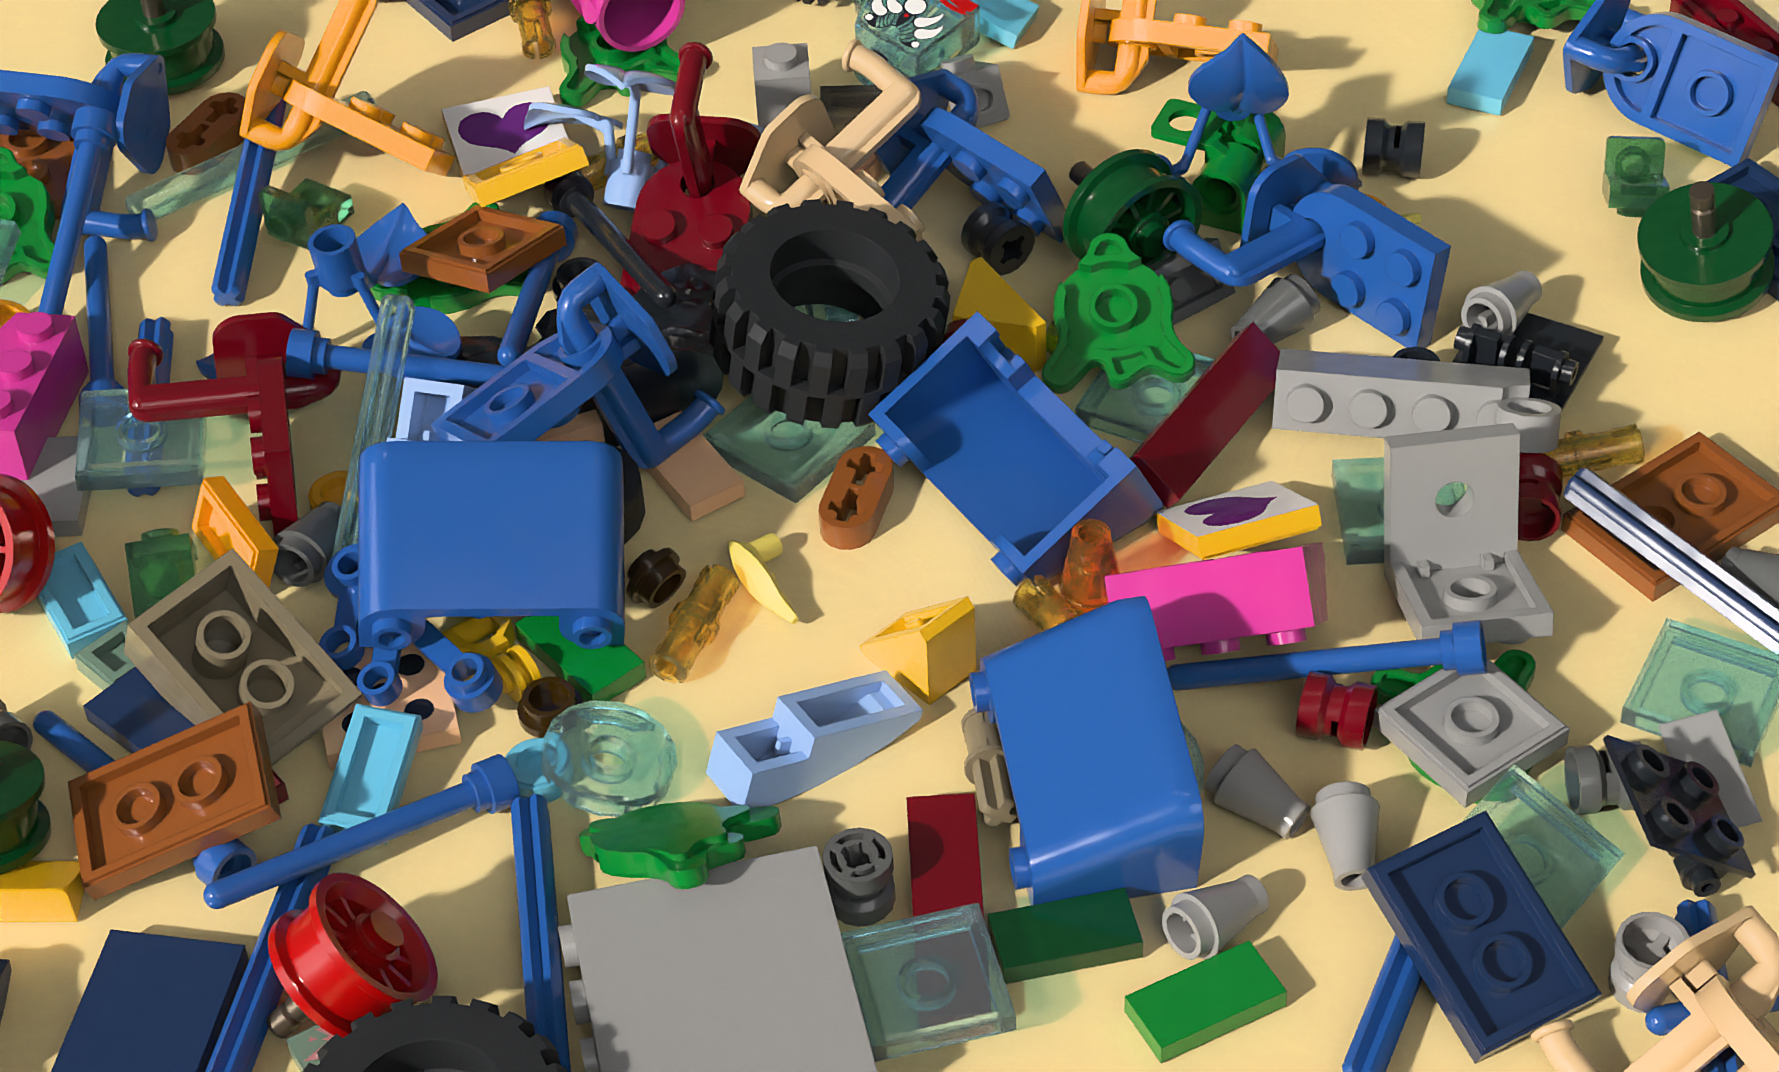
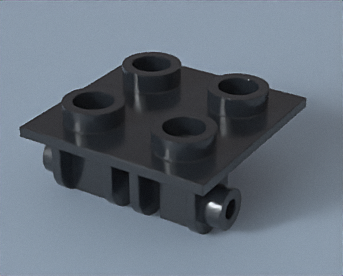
M1527 313L1515 332L1509 334L1505 341L1502 342V333L1483 328L1482 325L1474 323L1471 328L1461 325L1454 340V349L1459 351L1452 362L1527 368L1530 370L1529 398L1550 401L1560 406L1563 411L1602 344L1604 336Z
M1606 735L1603 738L1650 846L1667 851L1671 857H1674L1673 863L1685 889L1693 891L1698 897H1707L1720 889V879L1728 872L1750 879L1756 875L1743 848L1745 844L1744 837L1738 827L1730 820L1718 795L1720 790L1719 784L1707 768L1695 761L1686 762L1659 753L1645 744L1636 745L1610 735Z

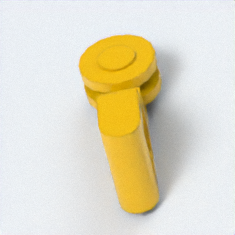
M493 616L480 619L467 617L441 632L461 652L481 654L489 658L502 678V692L515 702L520 701L525 688L530 683L542 678L530 654L519 644L513 645L516 636L511 618L508 616ZM491 633L494 634V636L490 637L489 639L483 642L476 643L477 641L483 639Z

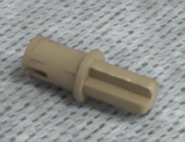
M971 709L964 715L961 721L968 750V756L964 762L965 776L969 782L975 785L983 822L993 827H996L1001 822L1012 823L1017 817V811L997 723L994 725L990 723L987 712L976 713L974 709Z

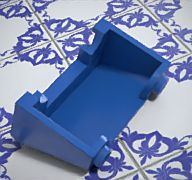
M977 311L868 415L884 432L875 441L900 468L910 460L998 550L990 560L1013 585L1018 587L1026 579L1035 588L1146 524L1164 507V504L1138 467L1117 446L1113 448L1105 439H1100L1033 373L1028 364L1019 355H1016L1010 348H1006L999 338V332Z
M387 441L371 445L361 453L358 480L359 647H378L389 651L404 649L423 636L425 617L559 616L561 635L581 648L598 649L606 645H624V481L622 456L615 447L595 441Z
M1146 596L1115 600L980 659V671L969 673L970 691L975 712H987L990 723H997L1019 819L1020 846L1009 848V864L1015 890L1027 888L1030 905H1036L1124 887L1129 899L1197 888L1204 839L1202 802L1152 611Z

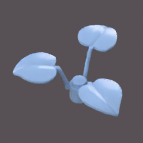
M587 64L585 65L584 74L589 79L604 85L618 86L620 90L629 88L630 91L624 149H618L617 157L614 130H622L623 123L582 108L561 103H532L529 105L525 117L524 130L539 125L562 122L563 124H585L601 131L604 135L606 154L604 175L608 176L603 205L634 212L637 198L645 183L656 172L669 165L659 159L655 167L651 166V154L635 151L641 90L674 95L676 82L646 71L632 70L625 72L615 66ZM750 123V124H752L753 126H755V127L759 130L760 134L762 135V133H763V131H764L765 128H763V127H761V126H759V125Z

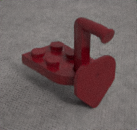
M688 42L679 49L678 58L680 65L670 114L654 116L649 120L646 130L651 153L670 165L656 172L641 189L637 198L629 237L631 243L660 273L680 264L688 263L700 265L703 270L716 271L718 259L722 257L725 244L732 235L741 231V227L753 219L752 204L739 191L742 183L740 176L746 173L761 134L755 126L740 119L700 116L698 105L705 71L712 64L713 55L704 44ZM686 188H687V190H688L689 196H687L686 194H684ZM623 268L620 284L633 297L641 287Z
M279 312L229 317L215 328L212 336L217 378L156 384L155 369L162 363L164 357L161 347L152 340L145 338L132 341L128 346L129 362L127 371L128 405L132 416L143 422H160L248 413L251 434L262 433L260 437H250L254 475H256L257 480L267 479L268 482L256 484L260 522L272 520L274 537L298 520V508L288 409H298L330 396L339 386L341 371L329 369L326 375L316 374L313 380L287 376L286 350L290 332L293 328H307Z

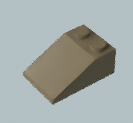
M234 548L131 621L127 626L124 654L160 695L194 725L251 701L262 715L271 766L275 765L362 696L360 690Z

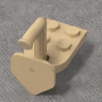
M853 39L844 50L842 68L846 72L854 70L862 74L883 92L837 136L825 106L819 98L813 94H806L794 100L764 129L739 191L760 211L766 214L773 207L788 203L791 208L799 207L803 200L820 199L821 204L836 205L837 200L854 202V208L868 211L872 207L885 212L888 217L887 220L894 224L902 221L915 231L917 235L916 241L919 242L924 240L922 233L926 228L918 216L904 204L894 208L883 198L885 196L883 189L864 170H860L857 174L853 172L916 114L922 101L921 93L912 81L883 57L863 46L861 40Z
M1752 905L1739 910L1684 940L1643 974L1630 988L1626 999L1637 1010L1648 1013L1656 1006L1681 1001L1691 1015L1623 1072H1699L1729 1046L1745 1063L1736 1072H1779V1033L1765 1018L1779 995V937ZM1739 944H1741L1757 964L1731 984L1723 976L1719 975L1717 971L1728 961ZM1565 1019L1552 1022L1532 1032V1041L1540 1043L1544 1054L1556 1072H1599L1574 1040L1570 1032L1574 1027L1571 1020Z

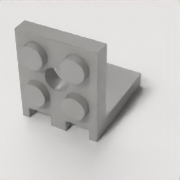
M1514 423L1384 437V576L1416 640L1439 638L1440 631L1451 630L1453 622L1472 620L1482 621L1485 643L1521 644L1530 638L1553 636L1554 612L1517 550L1520 433ZM1453 482L1467 484L1466 493L1458 502L1451 505H1440L1435 502L1438 492L1445 485Z

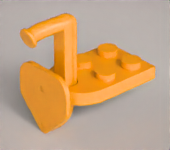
M340 0L306 71L297 67L303 54L305 40L300 36L280 29L266 46L249 82L239 135L264 148L274 151L290 150L308 139L320 128L324 121L423 171L446 177L456 157L441 150L446 141L445 139L407 122H403L399 129L391 125L395 114L375 104L352 96L348 104L335 97L377 8L378 0ZM281 99L293 105L283 128L265 120Z
M1106 0L1081 1L1077 29V92L1099 95L1117 94L1127 89L1139 76L1149 56L1205 63L1216 54L1224 51L1241 33L1246 34L1277 64L1279 49L1271 34L1262 31L1263 25L1260 23L1230 20L1229 28H1219L1207 25L1206 17L1181 13L1174 14L1173 22L1154 20L1157 0H1123L1121 11L1105 9ZM1101 43H1107L1109 46L1118 49L1115 71L1094 69Z

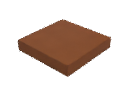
M475 205L399 252L402 271L491 293L566 246L567 243L564 226Z

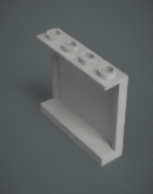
M817 845L731 862L709 870L707 882L696 888L676 889L666 881L650 878L567 895L571 924L558 926L565 968L580 966L582 976L580 980L568 982L576 1025L590 1022L593 1037L579 1039L585 1072H877Z

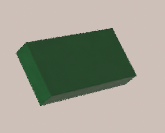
M1125 887L988 914V930L1004 984L1143 957V940Z

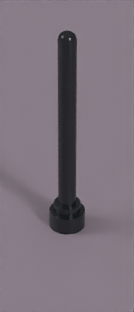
M579 170L545 182L543 189L544 198L554 211L563 212L571 218L576 217L659 307L670 308L676 303L678 298L676 289L593 202V186Z

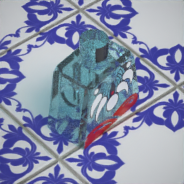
M867 0L855 21V39L861 40L863 46L883 57L907 78L942 69V61L964 55L980 41V6L970 0ZM854 71L855 76L863 85L871 89L878 88L865 76Z

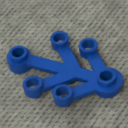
M358 543L338 551L330 559L324 572L325 585L332 596L338 599L334 627L328 629L323 634L319 645L341 670H348L356 666L363 658L365 647H359ZM425 617L424 634L412 644L445 674L444 687L455 705L460 710L468 713H477L490 708L499 699L503 690L502 678L490 659L481 654L461 652L426 619L431 617ZM350 642L346 649L335 653V650L341 644ZM378 647L373 648L372 662L367 664L357 677V686L370 704L378 707L387 706L400 696L403 683L398 672L402 649L389 651ZM475 674L471 679L465 681L469 676ZM388 678L383 686L372 689L377 681Z

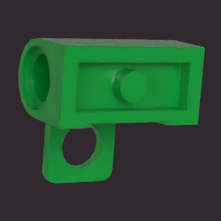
M1180 99L1168 100L1151 125V136L1158 140L1186 146L1192 130L1182 131L1175 129L1170 125V122L1175 118L1183 116L1197 119L1201 106ZM1211 111L1197 147L1198 150L1205 151V162L1192 184L1202 199L1203 214L1201 224L1242 235L1250 189L1257 177L1269 165L1265 160L1252 113L1243 120L1227 121L1218 117L1215 111ZM1273 112L1264 114L1274 151L1283 159L1286 137L1284 125Z

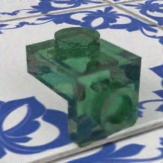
M1609 136L1606 139L1602 194L1608 208H1617L1616 213L1622 216L1643 217L1647 209L1658 198L1670 191V186L1663 174L1666 148L1663 138Z
M308 178L304 179L290 193L270 185H266L259 192L267 233L281 241L292 243L309 250L308 239L315 231L328 225L343 224L355 213L350 194Z
M173 528L154 529L141 534V541L125 543L135 618L197 574L195 563L198 560L197 546L189 533L179 534V530Z

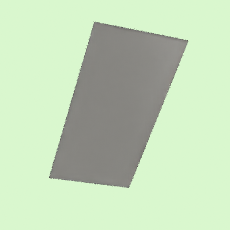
M1717 709L1658 725L1669 756L1686 762L1695 761L1713 774L1719 784L1720 790L1718 795L1730 820L1738 828L1763 821Z

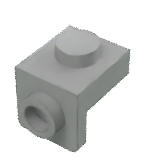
M972 54L953 57L941 62L942 69H947L964 79L976 90L980 101L976 128L1009 118L1010 113L998 64L974 61ZM949 101L950 108L952 110L955 107V104Z

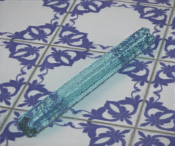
M360 91L342 99V101L349 104L352 96L377 105L374 98L367 91ZM323 121L320 128L302 143L290 150L276 151L273 167L348 133ZM243 144L127 195L125 205L128 214H139L144 208H149L157 220L234 185Z
M387 294L381 299L332 557L341 549L358 543V480L361 453L371 445L386 442L387 437L392 438L415 315L414 302L407 296Z

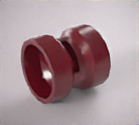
M1520 453L1518 540L1528 542L1543 540L1552 536L1559 529L1561 523L1562 468L1554 458L1543 453Z
M1310 671L1299 703L1296 736L1312 740H1318L1323 736H1335L1342 747L1363 751L1367 745L1373 725L1374 709H1376L1378 700V685L1357 681L1347 687L1336 683L1330 674Z

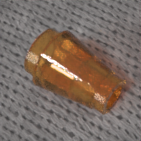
M1096 519L1082 520L1073 527L1059 580V590L1066 599L1067 604L1073 610L1084 614L1108 604L1104 576L1121 573L1111 538V530L1106 523Z

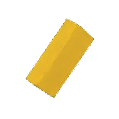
M28 861L14 870L0 874V922H77L85 892L82 887L79 861Z

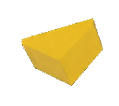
M982 257L972 260L952 315V321L970 319L978 311L999 332V338L1006 348H1010L1016 355H1019L1032 371L1037 372L1043 369L1047 362L1046 322Z
M966 596L906 612L859 647L866 658L882 670H887L896 681L930 706L968 678L969 673L977 671L975 607L969 597Z

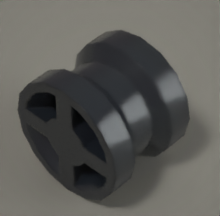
M996 201L987 202L978 207L968 217L961 232V244L965 250L973 256L983 257L999 275L1010 274L1017 270L1027 260L1035 243V233L1032 228L1022 220L1013 219L1009 209Z

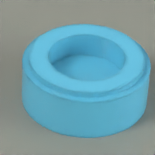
M548 738L525 740L514 746L505 757L515 774L520 796L530 797L536 793L545 797L547 803L560 798L571 786L573 772L570 755L567 749L555 740Z

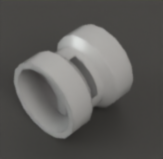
M1659 912L1634 914L1621 923L1616 935L1614 945L1615 956L1610 966L1608 979L1611 993L1624 1007L1638 1013H1645L1633 1008L1626 999V995L1643 974L1676 946L1690 937L1682 924L1674 918Z

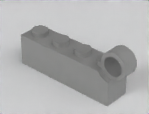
M1281 348L1276 371L1272 429L1384 438L1386 436L1514 423L1520 433V452L1545 453L1553 451L1558 447L1562 409L1550 401L1529 398L1530 370L1527 368Z

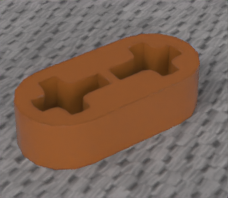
M231 92L213 95L203 101L166 137V148L171 167L175 172L185 176H198L208 173L244 141L245 138L240 136L239 132L245 97Z
M860 446L845 452L838 460L818 510L820 534L823 541L829 546L839 550H853L868 544L875 536L894 489L893 461L884 450L874 446ZM865 474H868L863 485L856 484V481H861ZM850 509L856 510L857 515H851L848 521H846Z

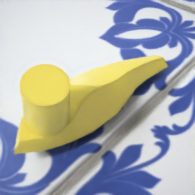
M768 533L749 543L729 540L728 548L733 567L748 592L773 613L795 625L799 618L791 603L778 586L775 574L765 564L782 554L783 547L780 539L775 534Z

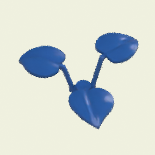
M1241 33L1224 51L1202 64L1190 76L1188 93L1201 106L1182 158L1179 162L1172 165L1167 157L1157 154L1168 164L1172 175L1182 177L1181 175H1184L1189 170L1211 111H1215L1218 117L1227 121L1243 120L1252 113L1266 163L1270 166L1282 160L1274 151L1264 114L1276 111L1286 103L1289 96V85L1286 77L1274 60L1246 34ZM1304 148L1290 152L1284 157L1286 158L1295 153L1299 154L1309 161L1331 183L1347 185L1357 190L1362 187V181L1358 178L1357 170L1352 162L1332 150Z
M401 203L370 226L358 238H356L352 228L342 224L322 227L308 239V249L315 269L305 273L308 289L303 327L308 330H314L319 287L327 290L335 297H348L359 292L375 324L381 329L370 335L364 341L361 348L456 359L462 350L459 331L453 321L444 313L429 307L415 306L404 310L391 322L383 315L370 290L376 283L385 287H398L420 277L419 275L402 271L399 252L427 235L404 203ZM214 353L196 361L199 371L207 379L217 378ZM375 375L386 380H404V378Z

